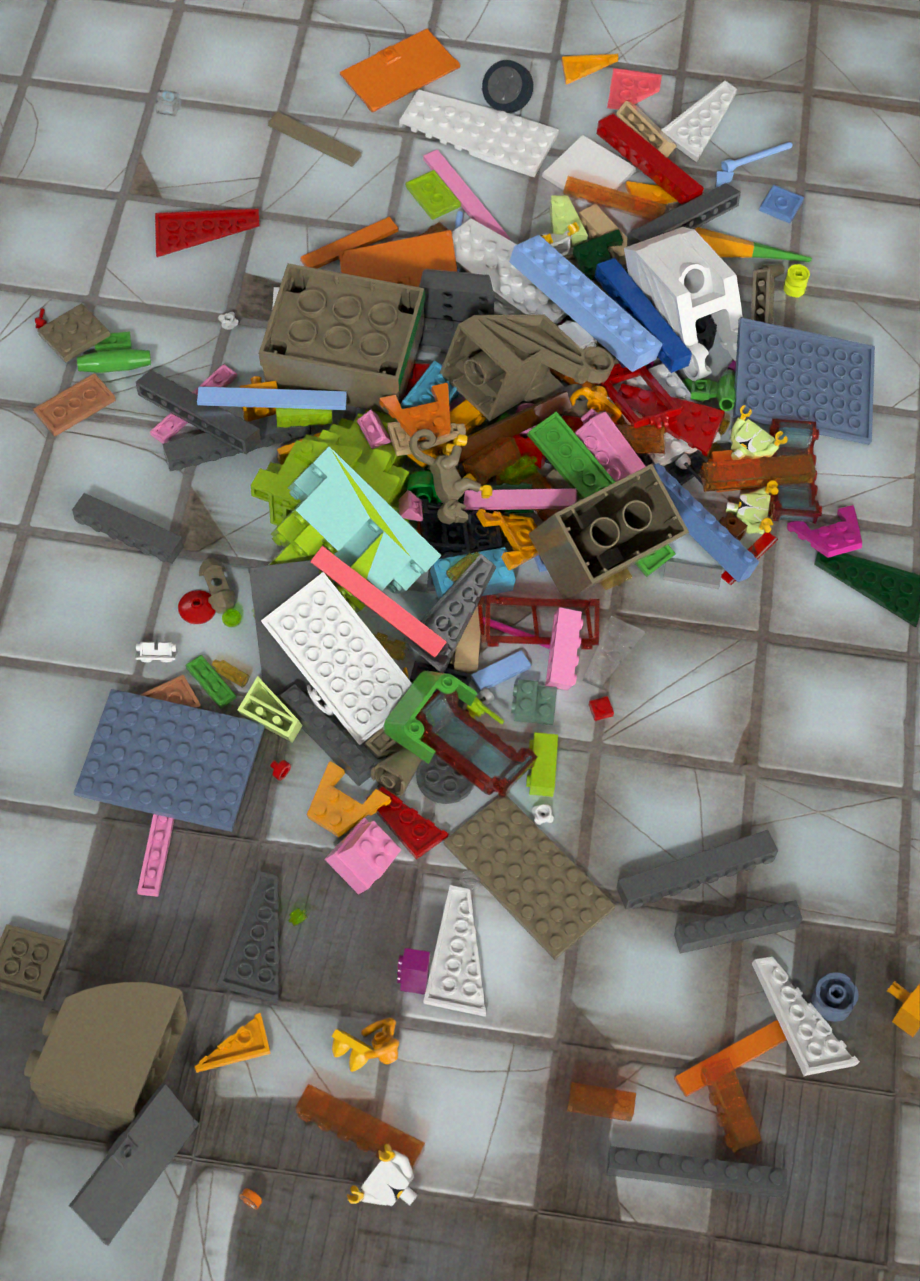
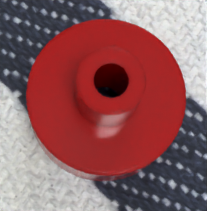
M274 760L270 765L274 769L272 776L279 781L283 780L289 773L291 764L285 760L279 763Z

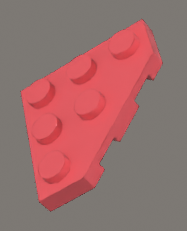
M613 68L607 108L619 110L625 101L637 104L659 92L662 75Z

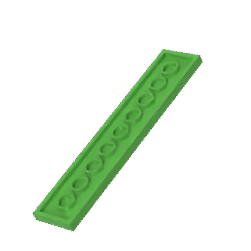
M557 412L528 432L529 438L570 487L577 489V495L581 500L615 483L614 479ZM667 545L635 564L648 577L674 557L676 553Z

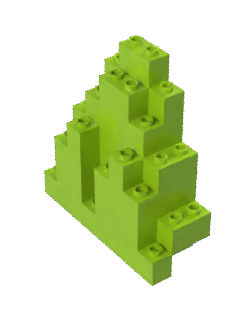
M374 411L379 416L389 435L388 423L398 421L387 414ZM358 413L354 421L341 418L339 424H332L329 431L322 430L319 438L306 434L304 439L362 449V455L352 469L366 483H369L370 487L399 514V498L405 493L409 479V471L402 468L407 455L396 456L392 441L372 449L357 422L363 416L362 414ZM296 440L283 465L270 462L266 470L260 468L250 485L251 496L269 502L270 523L277 526L290 514V510L292 511L301 502L300 499L296 500L291 496L288 487L310 466V464L294 457V451L301 443Z

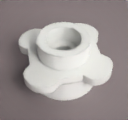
M234 312L221 314L218 317L219 321L222 322V328L227 330L233 329L239 323L235 318Z
M541 804L533 807L532 813L535 815V824L541 825L545 822L552 823L554 821L550 805Z

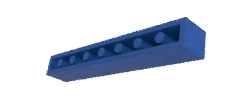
M615 258L597 264L594 277L612 300L662 343L658 358L670 373L688 367L692 356L690 349L676 335L670 324L664 320L661 313L656 310L652 302L644 295L641 288L635 284L623 266Z

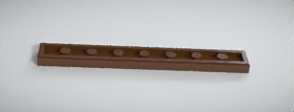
M564 390L468 436L466 446H460L462 451L459 462L540 424L555 412L561 414L571 409L572 406L567 391ZM442 449L438 450L439 456L444 455Z

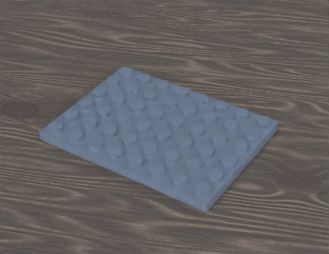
M740 318L738 321L735 371L736 402L733 407V417H740V409L745 405L744 414H747L750 408L752 409L751 416L746 417L745 420L749 419L754 422L869 445L872 442L875 346Z
M111 689L75 787L74 795L232 832L265 726L248 719Z

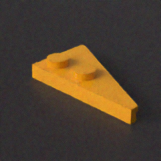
M618 54L562 56L565 84H570L618 62Z
M626 181L625 187L635 210L678 202L660 186Z
M261 1012L257 1013L254 1016L255 1018L245 1026H241L235 1034L230 1035L219 1044L217 1049L210 1055L202 1058L195 1066L196 1073L270 1054Z

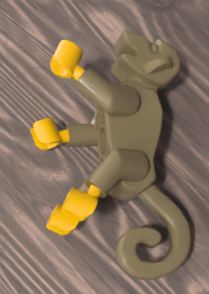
M421 429L415 432L410 438L409 448L417 460L430 465L429 469L433 474L436 495L443 502L437 512L439 520L446 524L466 522L468 514L463 511L466 506L458 502L463 493L470 489L475 492L481 491V497L484 499H489L492 496V487L490 485L481 486V483L476 482V479L470 473L461 479L455 467L459 463L462 451L460 446H466L467 436L459 434L454 438V444H447L443 447L442 452L444 455L434 459L421 452L417 445L419 438L426 437L428 442H422L420 447L424 450L430 449L436 443L434 433L428 429Z

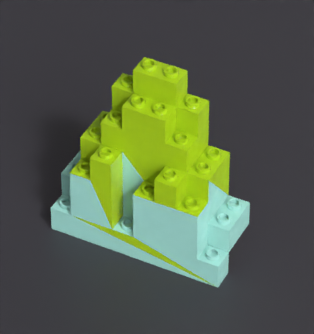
M328 447L288 487L291 496L296 500L300 499L301 502L272 531V540L278 546L282 545L284 548L268 565L312 560L321 546H323L381 592L387 587L392 593L396 592L399 594L406 591L421 574L427 572L441 555L335 451ZM328 577L356 613L366 606Z

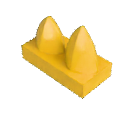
M335 1029L332 1035L334 1038L332 1052L335 1058L344 1055L352 1048L349 1058L350 1071H356L365 1065L368 1059L364 1057V1053L374 1050L373 1047L342 1029Z

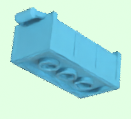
M433 361L402 401V409L436 402L431 392V387L438 384L448 383L449 406L458 397L459 392L457 388L453 387L440 373L442 368L440 363Z

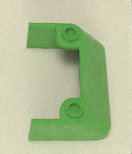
M423 671L419 674L383 725L386 735L428 764L431 762L436 751L420 740L424 733V726L415 718L436 689L444 694L452 693L469 706L473 704L478 692L453 675L433 671Z

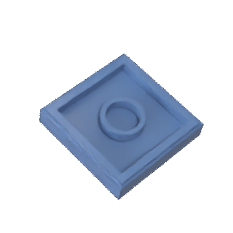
M773 185L759 211L791 223L803 203L804 197Z

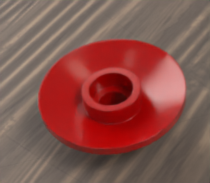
M202 590L186 593L178 604L181 618L191 624H203L211 620L216 613V610L212 608L208 601L211 594Z

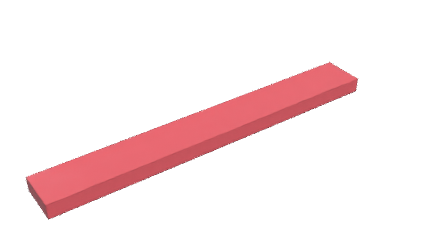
M321 546L310 561V563L435 658L446 644L444 639L325 547Z

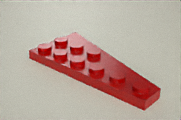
M259 209L155 213L156 257L259 227Z
M621 384L618 393L630 408L641 414L642 417L668 410L654 392ZM672 397L681 408V413L668 418V426L663 427L661 424V429L676 439H682L687 442L688 446L700 450L707 457L724 419L725 411Z

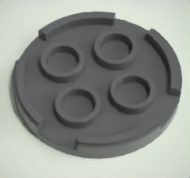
M452 747L436 749L429 764L421 760L416 770V781L420 791L428 799L441 804H451L463 800L473 790L476 782V770L471 758L463 751Z

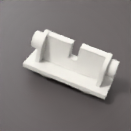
M140 642V644H136V651H140L137 653L136 660H141V662L160 660L167 663L176 659L177 653H173L176 652V644H172V642H158V649H155L154 642Z

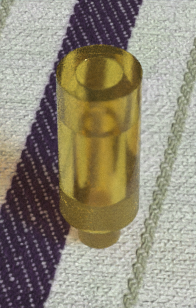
M478 552L467 554L446 571L448 578L453 582L457 581L480 554Z
M215 659L212 666L216 668V672L242 688L248 683L250 678L248 674L225 660L220 662Z

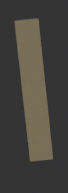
M276 112L268 121L269 127L351 167L361 158V152L279 112Z

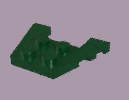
M616 229L573 247V255L578 270L590 280L597 281L594 277L597 264L611 259L607 247L621 246L623 244L620 230Z

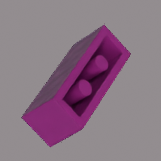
M405 948L404 955H399L397 983H401L400 991L425 995L429 976L430 952Z

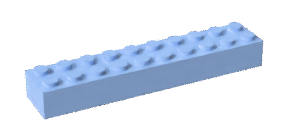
M537 235L514 246L509 262L631 372L656 360L662 343L544 238Z

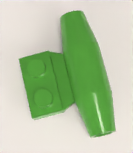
M130 331L110 333L111 336L95 345L94 353L77 357V366L80 372L107 373L129 371L151 365L150 350L132 349Z
M733 370L724 371L718 382L711 381V379L692 381L691 399L705 401L709 400V398L717 397L719 406L723 411L732 410L736 402L735 372Z

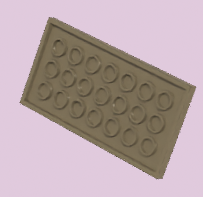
M505 793L444 840V845L554 960L615 909V905Z

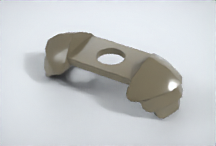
M207 558L200 566L199 576L204 575L211 594L208 601L212 608L218 614H226L234 609L235 593L229 589L223 573L224 565L215 559ZM214 578H220L222 584L220 586H213L211 581Z

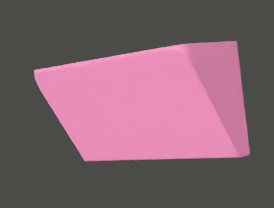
M368 411L357 420L372 449L391 442L379 416L374 411Z
M407 490L399 498V515L404 519L422 521V500Z

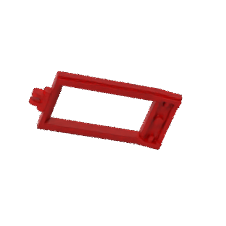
M616 364L613 366L608 379L605 382L599 383L600 386L606 389L609 398L634 428L650 424V426L654 425L658 430L661 429V424L663 427L668 426V418L681 413V408L646 366L631 372L627 367L622 368L620 364ZM641 376L668 410L639 418L612 384Z

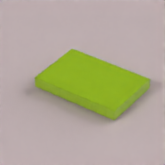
M435 170L405 183V187L432 220L461 207V202Z

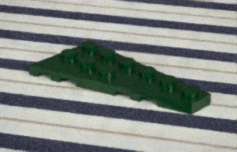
M818 551L814 565L912 626L917 627L920 617V575L847 553L827 558Z

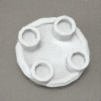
M308 684L307 691L313 703L322 712L333 716L334 713L313 686Z

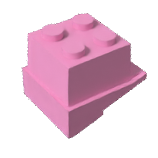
M364 817L330 852L325 860L357 894L368 890L374 881L383 875L400 853L401 848L374 820L369 822Z

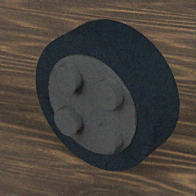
M502 60L493 64L485 73L482 81V93L486 102L494 109L506 113L517 112L525 107L531 99L533 79L530 72L523 65L512 60Z

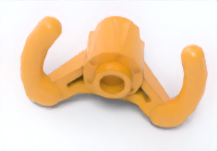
M595 386L592 389L588 387L579 388L570 397L571 406H574L577 398L584 395L588 399L587 407L589 409H593L595 412L604 410L612 413L613 416L610 418L613 423L622 415L618 407L607 399L608 393L602 386Z
M390 1017L376 1021L361 1030V1035L366 1037L372 1032L383 1028L382 1031L374 1035L371 1041L374 1050L364 1053L366 1059L378 1058L383 1064H390L398 1058L397 1048L399 1040L393 1038L396 1021Z

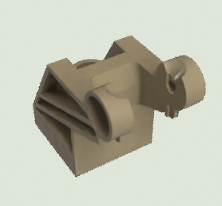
M545 314L474 315L458 324L440 373L478 411L491 421L523 400L531 404H537L564 390L567 391L570 399L576 390L582 388L580 384L586 381L591 383L605 382L613 369L614 360L610 353L603 348L595 346L585 349L580 348ZM550 368L575 379L574 381L579 384L563 386L550 373ZM584 395L579 396L578 398L582 401L576 400L575 405L571 409L559 415L581 418L590 410L587 407L588 399Z

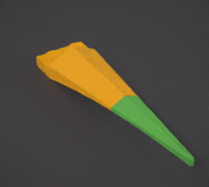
M700 227L694 229L719 257L771 258L804 262L812 260L811 257Z

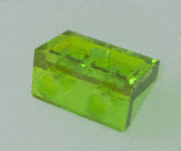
M525 455L519 458V462L515 465L506 467L504 472L499 475L503 484L519 485L520 483H530L540 475L534 464L537 461L536 457Z

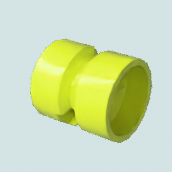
M795 264L788 268L783 286L784 292L787 295L800 297L805 293L810 276L807 267Z

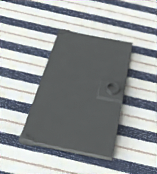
M311 560L248 568L262 680L275 695L283 694L294 684L302 692H306L307 686L310 683L261 620L320 575L319 569L310 563Z
M162 1083L127 1130L114 1142L108 1151V1155L69 1204V1207L107 1246L199 1125L166 1084Z

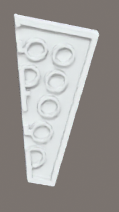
M723 81L664 127L662 131L677 145L676 148L697 162L734 99L737 88L727 81Z
M450 885L423 1004L486 1017L470 889Z
M773 957L755 959L752 962V966L803 1076L852 1067L860 1062L855 1056L852 1057L845 1049L847 1046L842 1040L838 1041L832 1033V1028L816 1008L804 1000L801 996L803 994L798 987L795 989L788 980L789 976Z

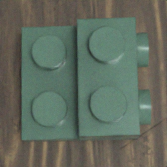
M519 679L518 685L514 684L513 696H517L516 702L512 701L511 713L515 714L514 721L553 725L557 687L540 686L538 681Z

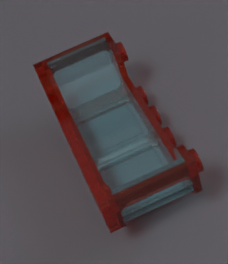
M772 419L769 434L775 438L776 433L782 431L783 434L779 440L787 436L788 441L785 444H780V448L770 459H767V483L775 480L779 490L776 495L769 493L771 497L768 516L771 517L772 521H805L816 524L818 517L822 515V505H819L818 500H815L818 486L814 482L817 479V470H814L816 455L813 454L815 440L819 439V429H816V422Z
M437 690L415 717L424 726V737L421 741L434 749L438 757L487 795L498 792L499 797L505 798L513 785L530 768L534 767L537 756L531 749L523 747L517 753L512 746L504 743L497 734L490 732L482 722L476 721L471 717L468 711L457 706L458 693L456 690L451 694H444Z

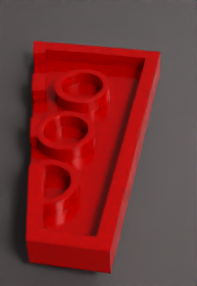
M384 787L378 789L389 796L391 802L386 806L383 805L378 808L376 813L416 860L448 837L446 831L440 830L432 821L423 818L418 814V811L409 808L401 799Z

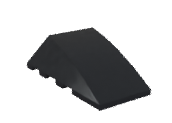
M422 498L423 520L420 521L421 536L441 555L439 559L502 548L499 525L483 527L476 515L478 511H465L468 514V520L464 523L453 522L446 524L441 522L437 515L443 503L438 502L435 504L429 502V499Z

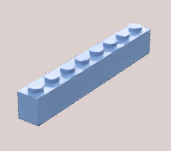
M659 463L654 464L653 466L684 521L689 534L737 582L749 578L759 564V561L688 490L682 487L677 479L672 477Z

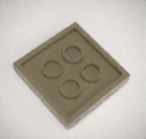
M82 303L37 329L39 336L65 363L111 336L109 330Z
M6 924L0 938V989L44 1002L67 942Z

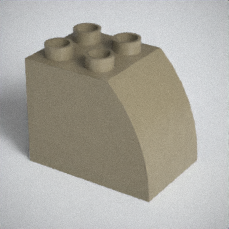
M650 464L553 514L528 535L563 600L566 601L686 535L689 531L654 466Z
M144 982L106 984L70 995L65 998L60 1011L50 1010L42 1030V1034L47 1036L48 1039L42 1052L32 1051L24 1071V1075L30 1077L31 1090L35 1092L41 1107L119 1134L124 1133L164 1082L188 1022L182 990Z

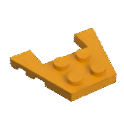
M485 509L478 510L476 515L483 527L499 525L514 551L504 552L501 556L508 570H512L539 555L528 535L537 528L532 518L513 514L503 516L500 512L496 511L486 513Z
M330 761L309 807L307 817L337 837H341L354 828L364 817L372 816L377 812L378 808L388 805L391 799L375 789L368 799L361 804L341 792L334 786L343 777L345 771Z

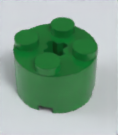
M421 471L412 473L409 476L406 491L412 492L420 500L425 498L429 499L431 503H442L436 495L432 472Z

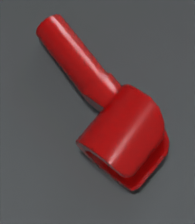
M43 308L40 309L38 318H35V328L37 329L47 324V321L43 319L45 311Z

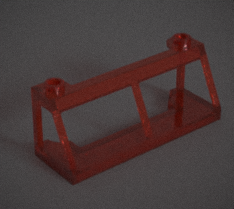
M485 595L481 597L477 605L481 643H487V647H499V643L550 645L551 637L539 636L536 607L585 609L589 638H581V649L593 650V646L599 645L600 599L516 598ZM482 606H486V611H485V631H484V621H483ZM490 606L531 607L535 636H491ZM591 608H595L594 638L589 611Z

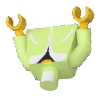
M743 405L740 409L741 416L737 418L731 431V449L734 451L731 454V458L737 463L742 459L748 463L770 459L780 448V444L787 443L788 437L785 436L782 440H779L783 434L782 431L777 432L774 438L748 419L746 421L745 418L751 416L752 409L750 408L749 412L744 414L743 410L746 406Z
M771 480L767 483V487L741 494L738 504L727 502L726 513L735 514L738 519L748 525L746 530L748 534H763L764 531L769 533L771 531L770 526L773 525L772 520L767 518L771 497L769 493L773 495L778 493L777 482Z

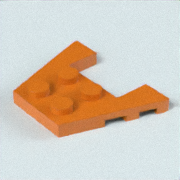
M448 383L431 387V392L436 401L402 409L396 395L382 397L379 400V404L389 411V415L392 418H396L402 429L410 437L421 429L432 431L435 437L450 434ZM421 437L418 439V441L425 440L427 438Z

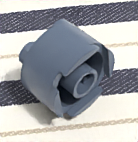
M837 972L827 974L818 981L812 993V1005L825 1020L833 1022L845 1020L858 1001V989L845 974Z

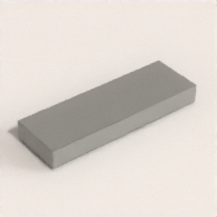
M667 561L665 563L663 580L719 589L722 570Z

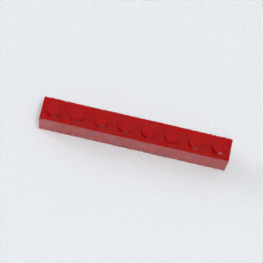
M614 113L598 121L596 134L680 204L684 205L703 195V186Z

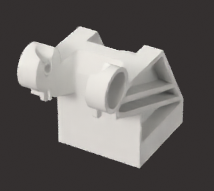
M680 227L625 247L624 252L628 275L632 277L635 284L641 288L644 295L652 302V305L661 313L664 320L670 324L672 330L681 338V341L692 353L689 366L682 368L686 376L692 381H697L712 373L705 363V358L709 352L703 345L698 343L695 322L698 318L709 314L712 315L714 323L717 324V331L721 338L720 344L729 351L730 356L736 361L738 321L740 318H743L737 276L694 229Z

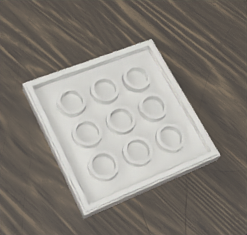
M582 135L543 172L542 177L588 206L597 204L600 207L636 171V167Z

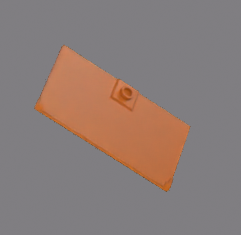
M426 28L341 71L340 75L373 113L453 72L461 66Z
M451 230L339 252L341 273L408 286L419 287L424 269L458 272Z

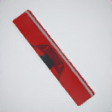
M765 532L747 550L758 560L778 539L771 533ZM727 571L721 574V578L729 585L736 581Z

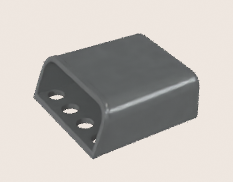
M436 269L423 270L419 288H424L425 303L423 306L425 318L463 322L474 315H494V291L489 275Z

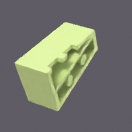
M551 195V234L563 235L566 231H569L567 226L576 222L579 226V231L572 235L570 246L576 247L587 242L588 235L569 196Z
M257 676L238 708L239 713L249 720L264 725L269 731L293 743L302 724Z

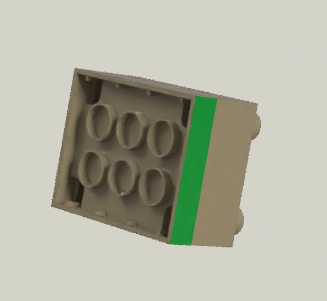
M287 263L258 353L260 365L263 367L265 382L276 381L278 389L346 391L347 406L389 413V411L379 404L380 398L396 395L401 406L424 329V288Z

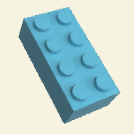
M506 547L438 559L431 566L430 570L438 600L480 554L496 566L482 596L513 591L516 581L513 569L508 570L501 558L503 553L507 552Z

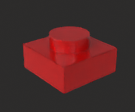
M608 696L589 701L588 705L595 721L614 716Z

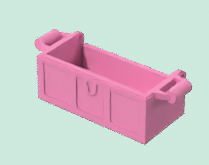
M590 409L581 417L583 426L575 434L615 482L646 467L606 412L598 414L595 410Z

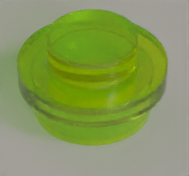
M228 609L222 615V621L227 627H236L241 623V614L236 609Z
M298 908L290 913L289 916L291 918L288 922L296 926L308 918L306 909L301 911Z

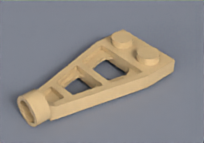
M399 422L388 423L387 428L396 456L412 454L409 448L411 437L402 429ZM450 423V434L436 437L434 446L451 441L459 434L466 435L464 424ZM427 439L417 442L420 451L424 450L420 447V444L424 441L428 442Z

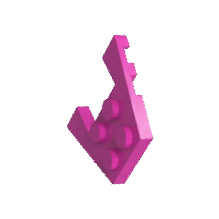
M853 505L838 509L837 515L843 522L822 526L818 529L810 530L803 519L787 523L788 531L797 533L798 538L810 542L811 547L827 558L862 548L861 534Z

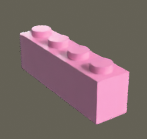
M559 607L554 612L545 686L569 690L576 683L577 674H574L579 662L577 648L581 644L579 630L583 626L582 612Z

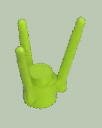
M476 697L473 704L466 707L469 711L467 716L472 720L486 747L489 748L490 744L475 716L480 718L486 712L500 724H503L504 720Z

